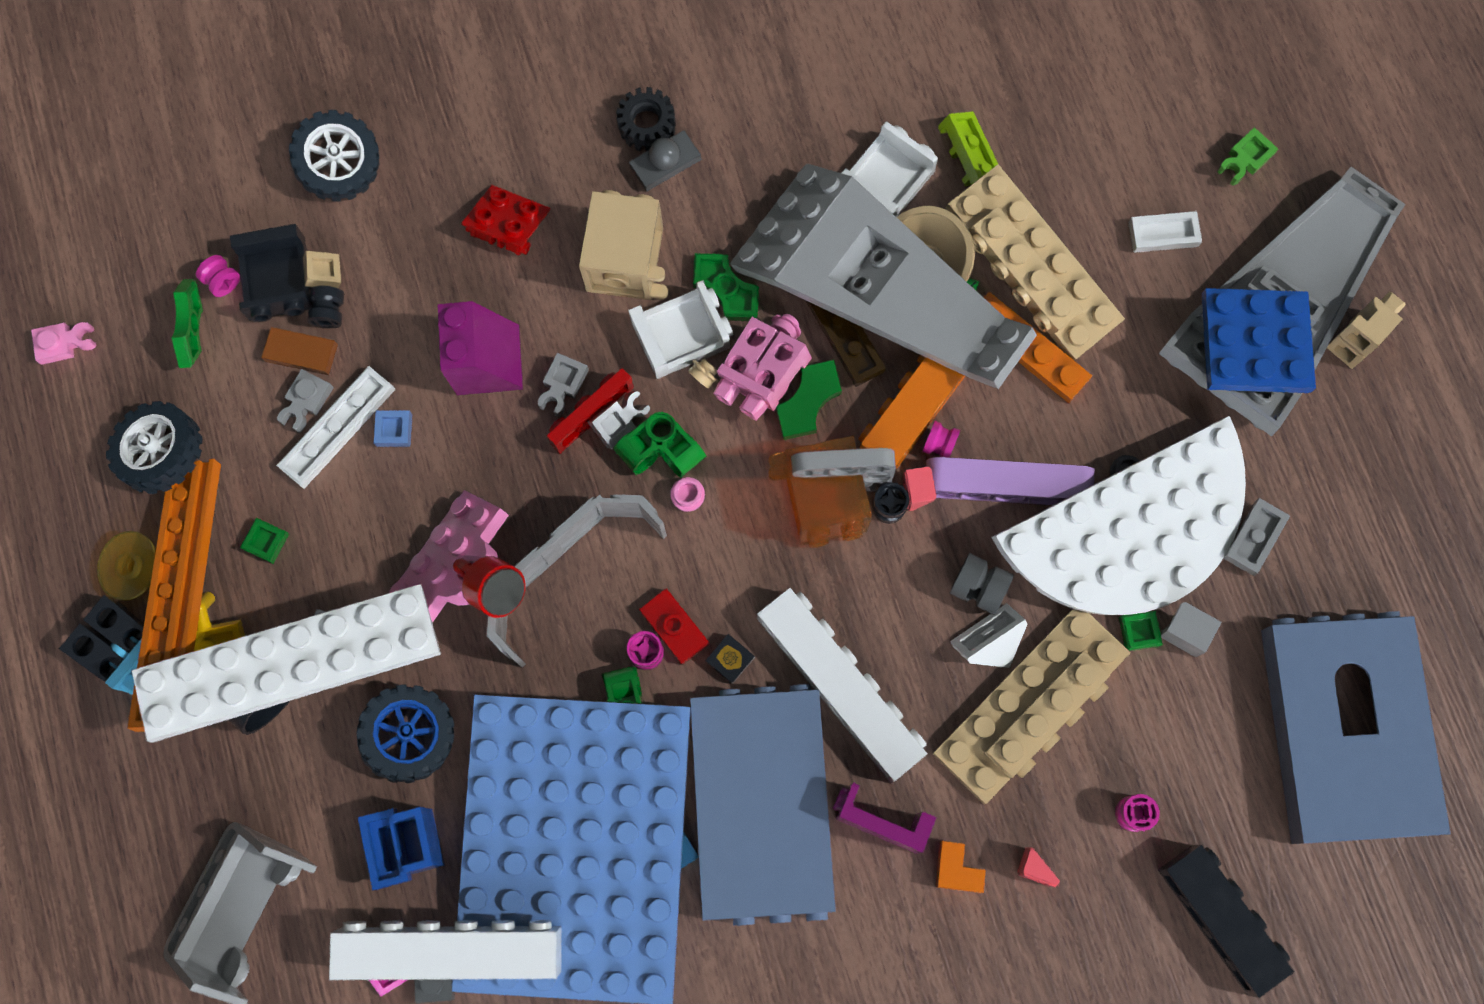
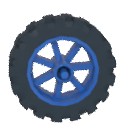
M405 684L397 685L393 689L387 688L381 691L380 695L375 698L373 697L360 715L357 726V747L366 766L372 769L375 775L382 776L387 781L413 783L415 780H423L431 776L433 772L443 765L451 751L454 741L453 717H451L446 703L438 699L439 696L436 693L423 690L424 687L417 685L406 687ZM401 709H414L417 712L410 722H405ZM395 711L399 726H391L382 723L387 715ZM424 714L429 720L431 727L415 729V724L421 715ZM379 729L396 734V736L380 745ZM433 734L432 741L427 750L414 736ZM399 743L401 745L400 759L390 756L385 750ZM412 744L422 755L414 759L405 760L407 745Z

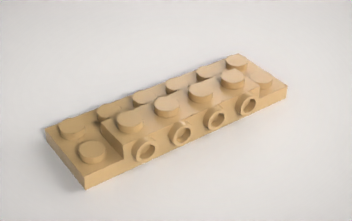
M999 164L945 207L963 221L972 236L975 251L979 254H984L991 263L990 267L993 273L999 279L1005 280L1011 287L1014 299L1020 305L1026 306L1033 314L1036 326L1043 332H1047L1060 349L1074 361L1125 320Z
M1072 609L932 754L984 805L987 804L1016 774L1023 778L1035 766L1036 762L1032 757L1040 749L1045 753L1048 752L1059 741L1061 737L1056 732L1065 723L1071 727L1082 717L1085 712L1080 707L1089 698L1095 702L1109 688L1104 682L1131 652L1089 613Z

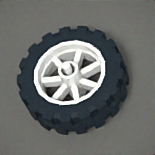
M328 110L329 113L324 114L321 111L316 112L309 120L307 118L302 120L300 128L298 130L295 129L291 136L292 142L289 144V154L294 175L298 182L302 183L306 191L315 193L316 197L320 199L332 198L334 202H340L342 198L354 199L357 197L356 194L366 192L369 189V184L376 179L379 168V148L373 132L367 128V124L361 119H354L351 113L344 112V114L338 113V110ZM330 135H341L343 138L339 144L332 143ZM325 137L327 147L324 149L314 144L320 138ZM349 140L358 148L355 151L342 152ZM310 151L326 157L312 165ZM359 158V163L353 169L344 159ZM328 164L331 167L330 177L319 173L317 170ZM341 167L349 173L342 177H336V169Z
M152 401V405L141 404L137 406L138 410L134 412L130 410L124 415L125 419L122 423L118 422L113 428L115 433L113 436H109L107 445L110 447L106 451V459L110 461L108 466L111 472L116 474L115 476L136 491L142 493L144 490L148 494H156L157 490L165 492L172 489L171 485L182 483L186 479L184 476L194 470L196 458L200 459L202 450L199 447L200 444H203L202 435L198 433L200 428L190 416L172 403L166 402L164 404L161 401ZM170 428L172 432L164 436L166 429ZM143 453V454L137 459V454ZM151 460V465L145 466Z

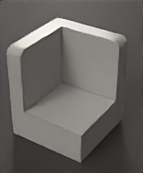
M1183 602L1180 604L1169 626L1163 629L1160 634L1162 639L1190 655L1198 657L1206 653L1222 622L1187 602Z

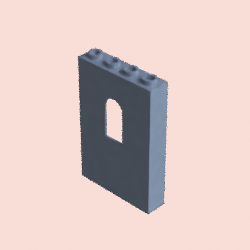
M1399 611L1377 614V619H1365V614L1342 616L1343 621H1330L1329 616H1315L1307 618L1308 623L1295 624L1294 618H1282L1272 620L1273 625L1261 630L1291 844L1451 834L1414 616L1400 617ZM1356 664L1367 673L1378 734L1343 736L1335 687V674L1342 665Z

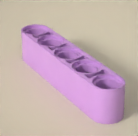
M945 457L926 460V467H930L932 470L936 498L1055 505L1094 485L1095 469L1088 466Z

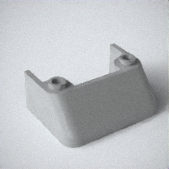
M237 822L231 823L219 840L166 941L163 953L164 959L190 991L231 1004H247L248 1000L237 989L238 985L244 982L249 972L250 966L247 963V955L242 951L276 884L286 886L291 881H295L301 869L314 874L317 866L298 851Z

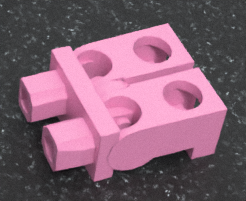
M751 317L728 354L724 364H721L717 370L721 379L716 386L714 395L719 401L731 406L738 394H743L746 398L739 407L746 416L757 421L767 408L772 411L775 410L779 404L778 400L783 397L801 367L805 369L812 359L806 344L781 331L778 333L777 329Z

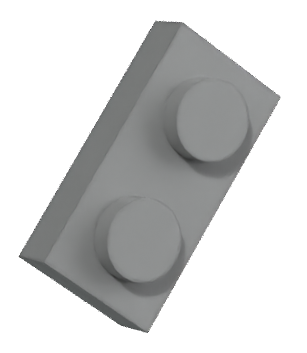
M1261 498L1257 499L1223 559L1255 576L1260 571L1290 515Z

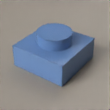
M376 411L374 444L377 447H411L412 413L410 411Z

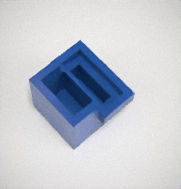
M418 807L398 813L396 808H391L358 817L372 891L412 881V874L445 866L433 809Z

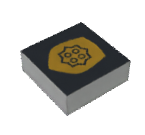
M728 634L709 655L706 662L733 684L754 660L755 656Z

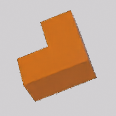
M940 841L936 887L984 893L986 870L963 867L965 844Z

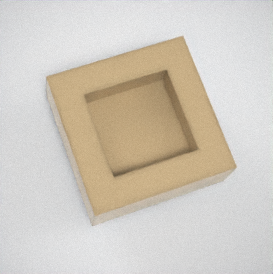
M305 251L303 256L305 286L314 287L322 285L339 288L341 284L339 254Z

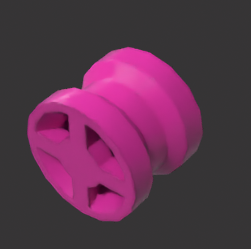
M213 255L207 258L196 271L197 279L202 284H208L209 291L215 297L229 294L235 289L240 280L239 273L234 268H228L226 260L221 255Z
M935 420L922 452L927 454L936 453L940 457L950 458L960 430L956 428L949 430L944 428L941 422Z

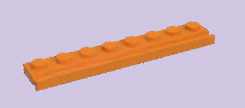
M209 459V462L195 461L194 464L196 466L191 473L188 472L184 476L186 479L179 485L177 483L171 485L172 489L165 491L137 668L194 652L221 464L215 459ZM134 683L127 728L134 732H144L145 729Z

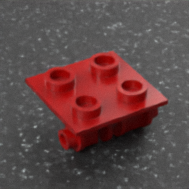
M491 185L462 221L461 225L466 227V231L470 232V236L473 238L477 237L491 245H494L497 241L498 248L502 249L506 244L505 249L514 252L516 255H527L531 247L528 239L549 213L550 207Z

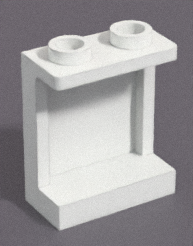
M885 122L881 126L880 135L850 171L845 168L842 174L852 176L897 217L933 175L938 158L927 145L918 144L912 140L904 129Z
M703 280L696 282L697 288L644 312L641 305L628 310L632 326L657 379L694 364L693 360L699 362L703 358L706 359L730 348L729 336L733 335L731 326L726 316L720 318L716 307L720 306L713 288H706Z

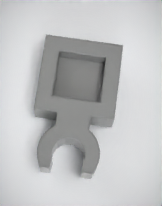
M557 353L543 380L544 386L550 388V390L544 392L539 397V408L544 410L549 401H556L557 406L554 409V414L560 417L565 410V396L575 399L589 371L588 366Z
M301 369L284 397L287 401L291 402V405L279 412L277 421L285 426L288 419L295 416L296 422L292 428L298 433L302 432L306 427L307 420L305 416L307 413L310 412L317 416L334 387L330 383Z
M639 391L628 392L624 396L621 406L617 401H611L587 421L606 448L612 449L623 436L636 429L631 419L642 417L649 412V405H642L637 410L633 406V401L640 395Z

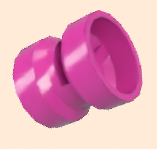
M640 631L629 639L627 654L638 669L652 670L662 662L664 648L654 633Z
M1144 794L1124 797L1118 802L1115 809V816L1119 825L1131 832L1150 830L1157 824L1160 815L1158 804L1153 798Z

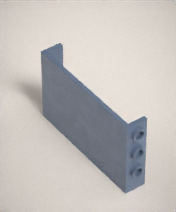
M801 684L790 686V692H776V687H758L754 689L755 694L740 695V689H725L719 691V696L690 698L702 919H733V926L755 924V917L769 916L770 923L792 922L791 915L806 914V921L828 920V912H836L819 690H811V685Z

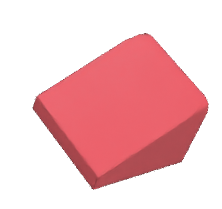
M930 467L909 469L904 472L902 485L908 492L909 503L907 509L909 511L916 510L936 499L934 480Z
M1026 847L1017 871L1019 876L1048 887L1059 886L1060 880L1032 847Z

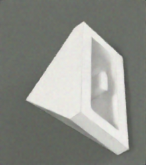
M1006 603L997 610L995 615H988L950 642L971 664L1010 668L1027 627V622Z

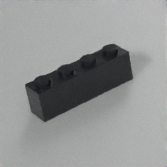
M1202 844L1191 845L1159 868L1158 871L1248 996L1260 998L1294 973V970L1288 964V961L1291 960L1290 956L1277 941L1272 942L1264 931L1267 929V925L1263 918L1255 910L1252 909L1250 911L1241 899L1244 897V893L1233 879H1227L1219 869L1221 862L1217 855L1209 847L1204 848Z

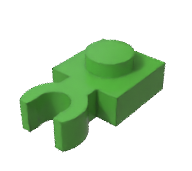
M1254 127L1232 147L1228 153L1231 157L1223 161L1217 172L1222 174L1224 170L1232 169L1236 175L1230 184L1234 186L1241 181L1246 170L1251 175L1256 173L1275 155L1278 148Z

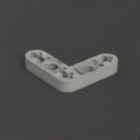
M889 448L814 451L797 453L791 456L792 475L795 477L858 475L859 489L862 491H877L883 484L892 482L896 470L895 451Z

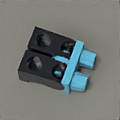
M103 595L83 619L90 626L80 623L59 649L104 681L112 689L133 695L134 679L132 670L137 669L144 623L128 611L127 607L117 599Z

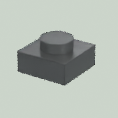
M414 979L415 1004L455 999V992H452L453 979Z

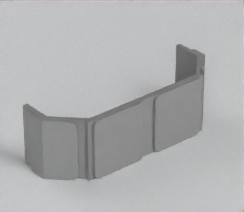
M599 494L596 498H590L549 536L550 539L542 547H536L514 567L523 574L527 588L604 517L644 518L663 539L667 536L664 523L658 517L656 509L643 495H610V498H603ZM508 615L500 618L488 616L487 637L505 656L513 659L523 668L526 663L506 642Z

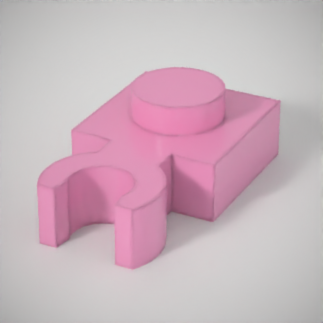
M86 322L76 324L71 330L65 323L31 330L35 361L41 365L74 358V348L79 347L82 350L88 351L96 347V343L91 339L82 340L85 333L94 331V327Z

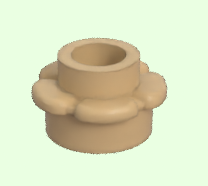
M703 358L700 363L697 360L692 361L694 365L688 372L702 385L709 389L714 382H719L715 377L717 369L706 359Z

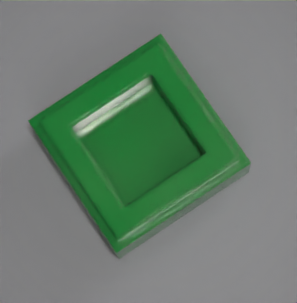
M256 518L240 548L274 564L289 533Z
M1156 611L1119 617L1124 647L1129 651L1155 648L1163 645Z

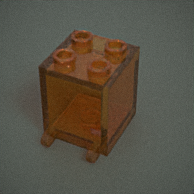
M854 436L785 449L784 452L774 453L769 457L768 463L771 467L768 471L769 478L772 481L783 479L787 481L800 545L808 544L809 548H818L828 545L830 539L842 537L843 541L860 539L863 537V533L868 531L872 514L863 475L810 478L792 475V455L802 452L856 449Z

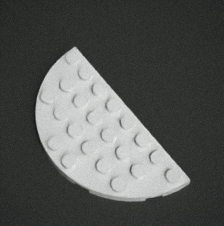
M1230 416L1191 434L991 538L1002 556L1016 573H1020L1041 594L1072 609L1100 615H1130L1162 608L1181 599L1203 583L1218 567L1228 552L1241 521L1246 487L1245 466L1241 445Z

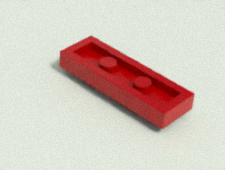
M623 368L616 374L614 372L608 374L600 382V388L591 396L588 394L582 397L576 403L575 410L567 418L561 417L552 424L549 429L550 433L546 436L552 447L559 454L591 427L587 422L611 401L619 402L634 388L632 377Z

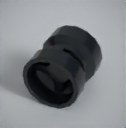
M321 285L312 287L309 299L313 305L308 311V323L320 328L332 329L340 327L342 325V314L339 307L344 303V291L331 286Z
M890 482L880 486L875 493L872 504L875 517L887 524L896 523L902 519L909 503L908 492L898 483Z

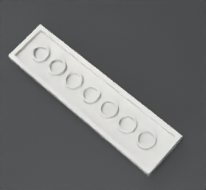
M421 584L137 668L132 670L146 739L153 743L441 655L424 590Z

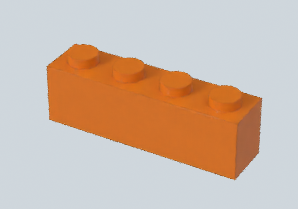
M922 355L917 359L920 365L914 373L908 371L898 384L897 388L901 391L893 400L891 397H888L878 411L881 418L875 426L869 423L858 438L862 442L860 449H893L895 451L896 470L966 377Z

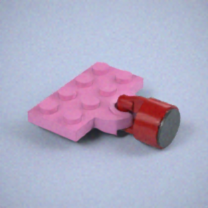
M464 490L460 497L454 500L447 515L433 529L426 544L412 558L410 566L400 580L391 587L389 593L421 584L432 623L447 602L457 606L471 605L493 618L509 615L520 605L524 597L525 579L519 569L498 558L497 552L489 545L509 515L501 508Z

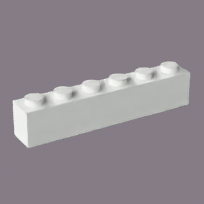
M789 588L757 614V620L814 690H819V696L892 784L927 755L923 749L927 745L915 729L908 731L900 720L903 718V715L893 702L885 703L877 692L881 689L876 681L868 673L863 676L855 667L858 661L853 653L846 646L840 649L832 639L835 635L834 631L824 619L817 621L810 610L813 606L801 592L795 594Z
M434 920L417 922V927H403V921L380 922V927H366L365 921L344 922L343 927L332 932L330 935L329 980L556 979L561 973V926H552L551 920L529 921V926H514L513 920L492 921V927H477V921L474 920L456 921L455 927H440V921Z

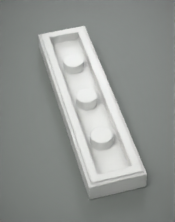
M368 366L276 466L305 489L396 389Z

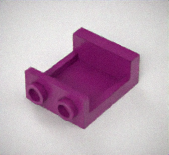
M853 782L848 789L844 787L840 789L833 809L838 811L836 820L913 853L924 852L937 817L923 811L917 813L908 830L854 807L853 801L859 789V784Z

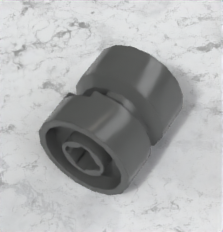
M969 553L956 577L950 594L966 602L974 599L976 600V607L995 615L1009 589L1014 574L998 566L990 569L987 566L986 560Z

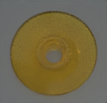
M134 531L122 532L111 538L102 549L97 564V576L100 586L110 597L119 600H131L142 595L149 588L156 549L147 536Z

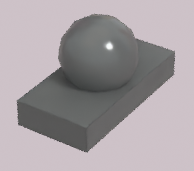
M683 130L671 138L662 137L656 139L647 152L631 160L629 165L647 192L701 161V154Z

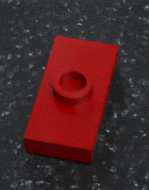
M667 588L639 609L682 665L710 644Z

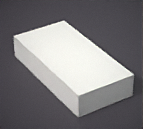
M1197 211L1131 217L1129 221L1133 253L1199 247L1202 243Z

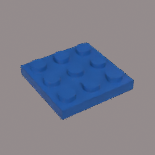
M1205 288L1202 292L1207 390L1312 393L1316 389L1309 293L1307 291Z

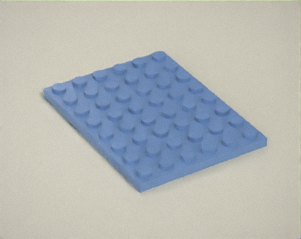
M474 695L457 921L474 920L477 921V927H492V921L513 920L514 926H529V921L551 920L552 926H561V973L556 979H453L452 992L643 1004H673L691 707Z

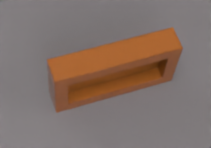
M271 327L261 358L268 363L329 375L338 344L335 340Z

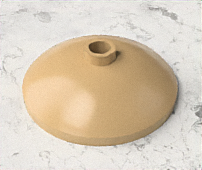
M935 206L915 207L897 216L906 227L966 282L968 281L974 265L975 249L972 236L961 219L953 213Z

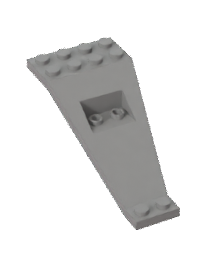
M807 163L798 172L795 179L779 197L776 204L760 222L757 229L730 263L738 273L781 288L962 375L996 389L1000 388L1037 336L1033 327L1005 318L852 176Z
M1350 167L1332 188L1219 289L1307 291L1309 293L1314 369H1316L1391 227L1406 204ZM1201 304L1189 315L1159 354L1170 365L1179 368L1194 379L1200 387L1207 389L1203 310ZM1209 390L1220 398L1226 406L1235 409L1250 420L1256 428L1265 431L1271 437L1281 427L1302 393Z

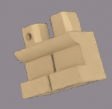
M1390 291L1381 300L1375 297L1351 319L1349 325L1329 343L1327 349L1353 369L1374 351L1403 320L1398 313L1406 305L1405 302Z

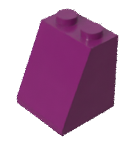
M473 301L438 304L440 369L456 395L523 390L519 325Z

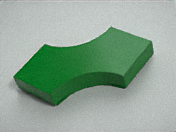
M695 253L693 288H697L696 282L703 280L707 289L713 288L723 308L724 317L726 316L728 321H750L751 317L758 319L759 286L745 283L733 273L729 266L728 254Z
M183 279L173 292L176 307V323L171 339L179 368H191L202 352L199 324L203 307L195 279Z
M834 360L808 365L805 369L801 367V384L792 398L776 407L783 440L815 434L817 432L816 418L820 409L826 402L841 395L842 390Z

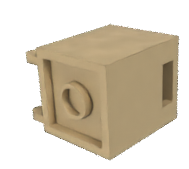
M604 190L602 193L592 191L579 264L586 292L652 300V298L665 299L668 296V288L665 285L654 283L665 279V270L657 266L663 233L659 200L645 194H638L633 197L621 195L613 190Z

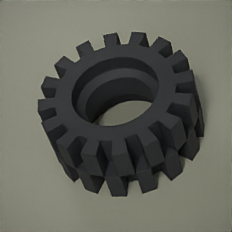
M640 87L635 89V96L628 92L626 94L627 101L624 99L620 100V108H617L616 114L621 138L626 140V144L629 147L634 144L637 151H641L642 146H645L647 152L656 139L662 137L670 138V135L674 136L676 120L674 106L667 95L663 98V92L658 89L653 94L652 87H646V93H642ZM644 111H651L658 115L659 120L653 127L640 128L634 123L635 116Z

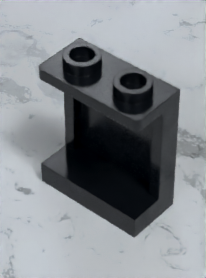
M296 224L230 235L231 248L238 255L244 301L239 303V309L249 321L265 322L269 321L273 316L284 314L298 316L312 308L313 303L309 299L312 287L305 286L303 256L305 251H307L306 240Z

